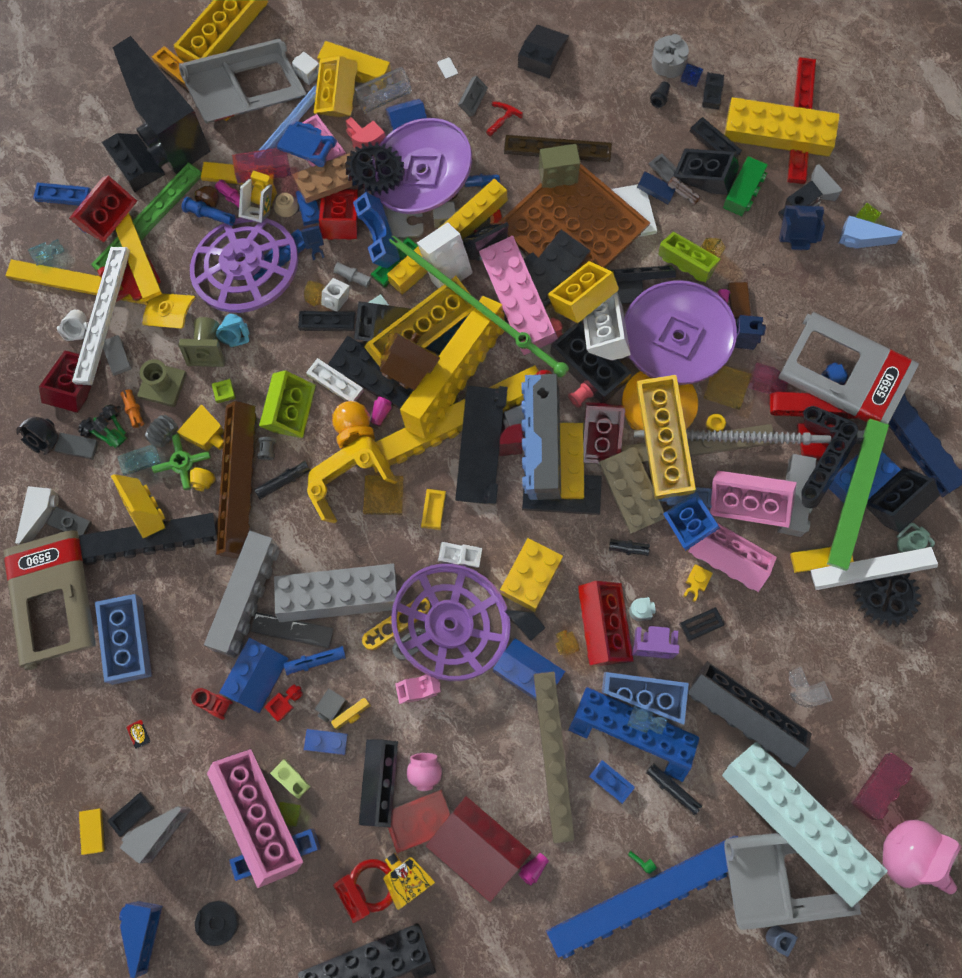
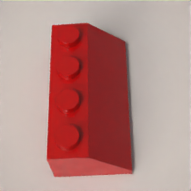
M593 581L578 586L589 666L634 662L622 584Z

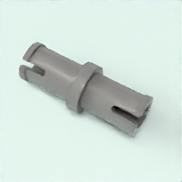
M337 262L333 273L347 278L349 282L354 281L366 288L370 285L372 277L358 272L354 267L349 268Z

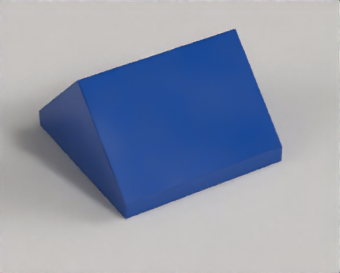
M420 99L385 108L392 130L408 122L427 118L424 104Z

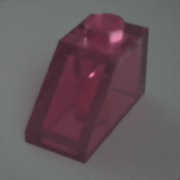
M756 363L751 371L747 388L771 394L774 392H786L788 383L778 378L781 372L775 367Z

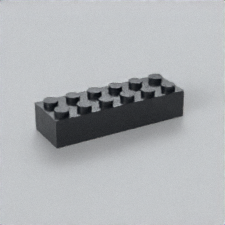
M706 661L693 679L688 694H690L694 701L703 703L711 713L723 717L727 724L740 729L748 739H754L760 743L764 750L777 755L784 764H790L795 768L810 749L811 732L710 662Z

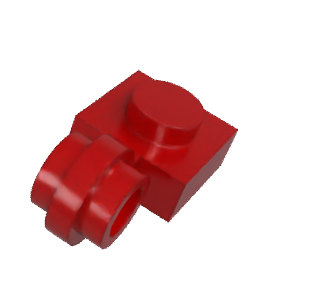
M292 685L286 691V697L278 693L264 706L277 722H280L294 708L289 701L293 700L295 702L303 695L300 686Z

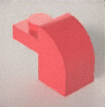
M352 117L346 120V132L351 137L354 148L357 146L361 149L362 143L367 147L369 142H371L372 146H375L376 142L380 144L385 138V132L374 121L361 128Z

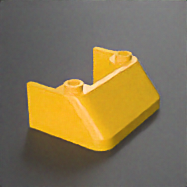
M368 436L359 437L309 472L307 493L322 521L337 522L325 499L327 494L326 484L355 465L364 469L376 465L383 480L393 484L398 482L373 438Z

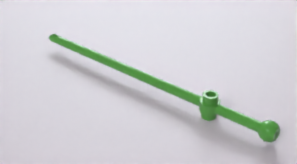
M391 236L398 243L389 238V241L516 339L515 341L519 348L529 349L551 366L557 377H564L569 371L568 365L564 362L558 363L532 343L528 333H519L397 237Z

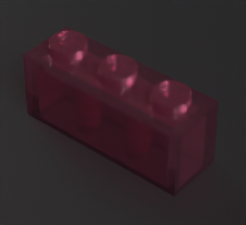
M277 148L232 155L237 183H245L248 179H251L250 176L253 170L269 175L271 178L291 176L288 154Z
M885 754L851 804L872 820L884 818L888 813L889 809L887 807L890 802H894L899 797L901 786L906 785L911 779L912 775L910 773L913 768L895 754Z

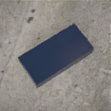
M646 171L642 174L636 187L667 205L676 190L675 188H670L667 185L668 183Z

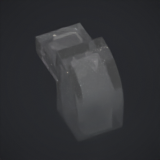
M802 667L789 672V682L796 689L795 692L789 695L798 705L812 708L833 701L825 681L809 686Z

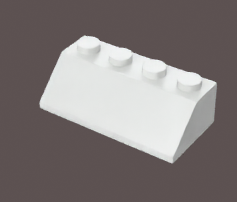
M616 292L583 319L587 351L609 360H616L631 355L623 306L618 292Z

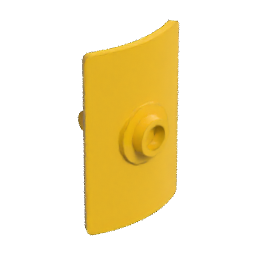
M162 293L150 299L147 303L142 324L147 326L184 328L187 312L196 297L192 295Z

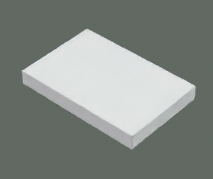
M637 185L611 189L650 222V226L639 237L657 233L647 193L636 188Z

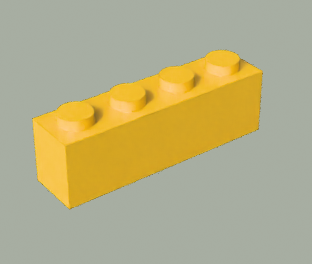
M328 41L324 42L317 56L318 63L320 59L336 56L357 61L355 81L370 85L373 88L384 89L391 74L390 62Z

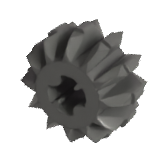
M160 415L150 423V426L146 429L145 437L153 446L157 448L164 447L166 444H169L172 435L177 433L178 426L171 417Z

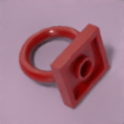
M368 859L362 861L354 867L350 875L344 876L333 884L353 924L369 915L370 912H380L386 909L393 902L388 892L382 901L368 903L362 888L356 884L359 875L368 868L380 869L386 875L391 872L387 863L381 860Z

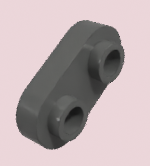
M423 628L415 629L417 637L426 633V630ZM410 633L401 638L402 643L412 639ZM430 640L423 643L422 645L426 648L429 645ZM395 642L393 645L394 656L399 660H407L399 652L400 649ZM417 647L408 650L411 656L420 652Z

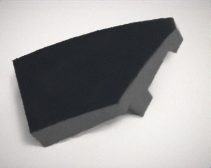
M509 609L504 611L530 641L545 629V626L533 612Z

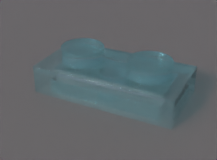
M152 444L117 456L124 476L161 463L157 447Z

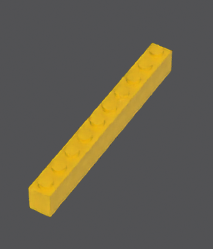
M536 365L489 387L496 389L500 386L508 387L506 407L503 408V414L515 405H522V401H524L522 382H525V375H535L539 371ZM465 399L448 407L444 418L438 421L434 432L429 434L426 440L403 428L376 441L389 467L395 463L401 464L412 455H420L426 448L430 446L436 447L447 438L452 439L458 436L459 432L462 431ZM373 465L375 473L379 472L376 465Z

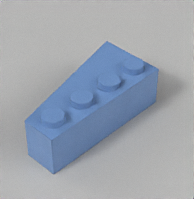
M604 672L602 693L677 723L685 724L689 683Z

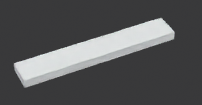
M932 547L850 562L847 571L833 566L811 570V577L815 590L937 568L938 562Z

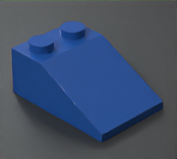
M697 492L663 513L685 551L720 529Z
M136 901L125 904V907L121 909L119 916L121 921L120 929L130 978H137L148 971L162 905Z

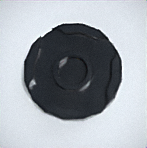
M219 900L209 902L200 909L195 919V932L202 942L211 946H219L233 938L239 925L238 914L235 908L228 902Z

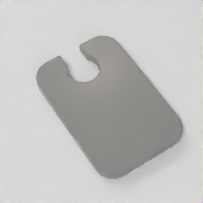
M383 206L392 236L398 239L422 236L424 232L423 223L409 225L407 223V219L410 216L423 217L422 213L402 214Z

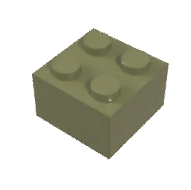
M576 144L540 149L538 170L542 188H554L559 185L578 183L580 159Z

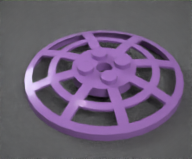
M241 217V218H236V221H235V223H233V225H236V224H239V223L257 222V221H253V220H249V219H245V218H242V217ZM268 218L262 223L258 222L255 227H238L233 229L232 226L223 223L209 232L195 249L190 264L191 282L198 296L206 304L217 310L229 313L253 311L270 304L289 287L298 267V250L291 234L282 225ZM266 224L277 227L285 235L286 239L275 241L268 232L263 230V227ZM225 229L226 232L220 235L210 247L205 246L213 236ZM250 231L247 238L237 239L235 236L237 232ZM258 234H261L269 240V243L258 245L254 240ZM224 238H229L230 243L223 249L215 248ZM290 245L291 259L288 270L278 266L280 257L278 247ZM273 249L272 263L264 261V251ZM200 253L206 254L204 259L205 272L196 278L194 270L197 258ZM211 254L218 255L219 263L209 268ZM240 257H245L243 261L237 262ZM261 268L267 269V272L261 278L254 281L253 276ZM222 270L227 277L224 284H221L212 275ZM273 273L284 277L272 291L263 297L261 296L258 287L264 284ZM208 278L213 286L221 290L218 301L206 295L199 287V284ZM246 279L248 284L239 287L231 286L233 280ZM251 291L254 297V301L247 303H225L228 293Z
M437 564L419 570L402 585L393 603L391 622L396 643L412 665L423 673L437 679L464 681L484 674L500 659L507 647L510 636V617L504 612L507 606L502 595L485 576L465 566ZM452 572L457 574L454 585L440 584L431 587L427 575ZM465 576L479 583L488 591L491 597L481 602L473 593L462 588ZM420 580L424 591L416 597L411 608L401 604V598L406 590L414 582ZM452 591L451 599L439 602L435 592ZM460 594L468 598L475 606L468 610L459 603ZM425 597H428L432 605L427 614L416 610ZM495 603L501 616L502 634L490 632V620L486 609ZM398 611L408 616V629L412 639L405 643H402L397 629ZM478 613L482 617L483 631L473 628L472 617ZM414 618L425 622L426 633L418 637L414 628ZM444 621H452L454 624V628H447L444 624ZM470 636L481 639L478 647L472 653L464 644ZM432 640V642L439 646L437 656L429 652L422 644ZM488 640L500 642L492 659L482 667L475 657L482 652ZM417 647L422 654L436 662L435 671L428 670L419 664L408 653V650ZM458 648L463 658L445 659L447 649ZM468 662L475 671L461 676L443 675L444 664L459 665Z

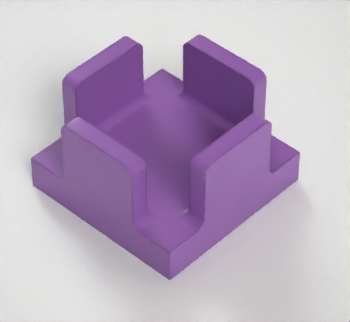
M650 626L648 632L644 633L643 642H641L642 628L637 627L635 629L632 653L634 656L673 659L679 654L678 631L674 630L671 633V644H669V628Z

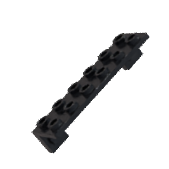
M470 385L466 387L455 495L456 501L489 505L496 504L498 490L496 477L503 408L506 407L508 387L500 386L498 389Z
M417 923L298 973V977L398 978L412 972L414 978H425L437 972L429 956L421 926Z

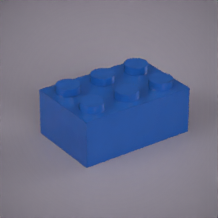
M881 451L868 499L901 470L883 451ZM858 455L837 473L829 487L843 503L845 502Z

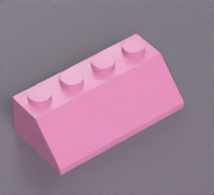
M717 471L712 483V508H710V512L713 516L789 528L797 482Z
M718 524L720 529L689 549L688 552L692 553L695 558L704 560L711 567L723 571L730 578L742 582L747 588L754 589L757 592L760 591L770 576L777 558Z

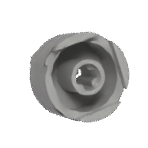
M678 34L665 36L656 41L651 63L653 70L660 76H666V78H675L681 75L686 67L689 53L686 42Z

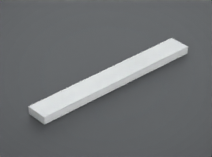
M127 247L110 248L72 380L75 384L93 385L130 253Z

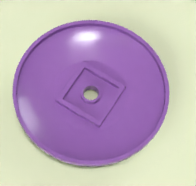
M437 118L418 119L396 128L381 141L379 146L381 147L385 144L386 149L392 147V152L398 151L397 156H402L401 162H404L405 168L403 181H400V186H395L394 191L389 188L388 194L382 191L381 195L378 192H375L374 195L381 199L382 205L386 208L402 214L424 213L445 204L459 192L470 174L472 149L466 135L453 123ZM372 156L373 165H374V167H375V160H374V157ZM426 168L423 173H419L420 170ZM375 170V177H376V180L378 181V179H377V172H376V170Z
M667 281L654 285L636 297L624 317L631 354L629 358L641 372L651 378L676 375L678 385L703 381L723 368L735 347L737 327L731 309L716 292L698 283ZM675 333H681L684 337L682 339H676L673 335Z

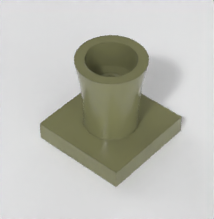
M208 317L195 319L193 322L194 338L179 339V348L186 365L224 367L225 359L220 344L216 340V331L220 324Z
M152 359L146 361L141 366L139 372L142 384L137 395L138 398L175 407L187 375L186 371L165 366L160 360Z

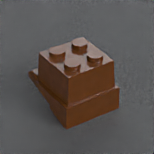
M396 332L394 335L389 333V344L381 357L380 371L386 378H393L399 381V384L404 388L415 390L427 372L431 374L440 357L417 344L421 338V335L417 332L413 334L410 340Z

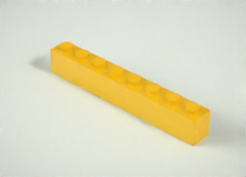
M494 178L444 224L448 222L460 233L462 239L469 236L508 201L507 189ZM419 247L413 250L422 257ZM407 256L387 276L390 284L403 295L428 271Z

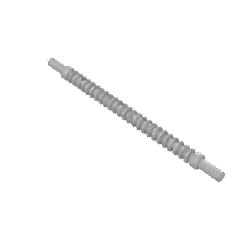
M686 429L687 440L690 439L691 441L693 439H696V441L702 439L703 442L705 439L708 442L711 439L713 442L716 440L719 442L721 440H724V442L735 440L736 443L738 440L742 443L744 441H747V443L750 441L753 443L755 441H758V443L769 441L770 444L774 441L775 444L778 442L781 444L784 442L786 444H789V442L795 444L797 442L798 445L801 442L803 445L831 442V436L811 435L810 433H803L801 435L800 432L798 435H795L794 432L790 435L789 432L786 434L783 432L781 434H778V432L767 434L765 431L764 434H761L760 431L758 433L755 431L753 433L749 431L747 433H744V431L733 433L731 430L728 433L727 430L724 432L721 430L719 432H716V430L713 432L710 430L708 432H705V430L699 432L697 429L694 432L693 429L691 431ZM634 430V437L645 438L644 430Z

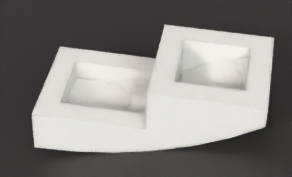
M442 542L438 562L479 568L482 548Z

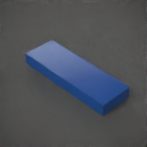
M37 182L33 199L35 202L79 206L92 190L90 187Z

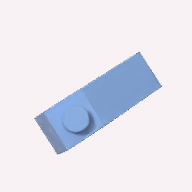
M849 216L843 226L839 243L850 248L896 244L903 232Z

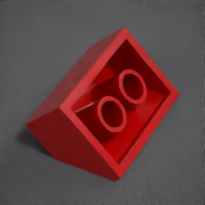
M108 175L102 177L69 219L84 232L101 242H105L137 203V200Z

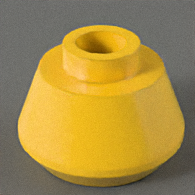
M202 468L190 470V483L195 490L203 492L204 489H209L216 481L215 475L208 470Z

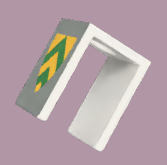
M248 179L240 187L239 217L262 223L270 215L272 185L269 184L261 191L259 209L251 206L252 179Z

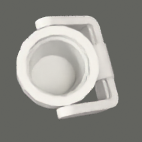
M72 310L61 321L60 326H57V331L65 341L85 338L89 325L86 322V315L80 310Z

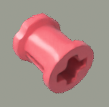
M582 383L580 388L574 393L568 394V397L576 407L580 408L582 406L581 403L587 398H592L594 394L588 385Z

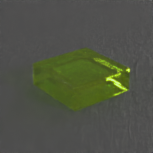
M866 203L855 217L874 223L882 213Z
M280 802L279 811L285 824L297 827L301 805Z

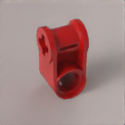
M203 688L196 689L191 696V701L195 706L221 720L225 719L224 715L229 705L233 704V701ZM206 693L207 700L200 704L198 696Z

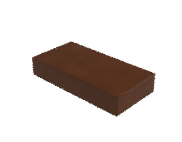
M748 282L729 283V302L734 318L738 319L740 315L751 316Z

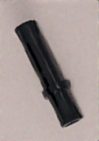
M303 461L291 469L287 468L284 473L255 488L254 491L261 500L283 486L296 482V479L311 470L306 461Z
M655 763L648 768L649 770L645 773L659 784L660 789H665L693 815L700 811L699 808L701 809L703 805L673 781V777L670 774H665Z

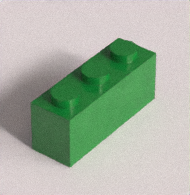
M748 156L725 200L723 209L743 217L745 211L749 212L754 202L751 199L753 196H757L761 188L758 185L760 182H764L768 174L765 172L768 164Z

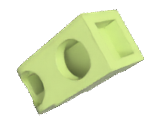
M283 759L270 773L297 799L311 787L286 759Z

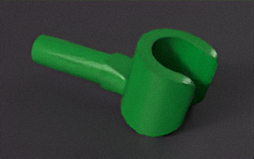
M632 851L629 852L628 856L635 860L645 873L651 874L656 870L657 866L651 859L644 862Z

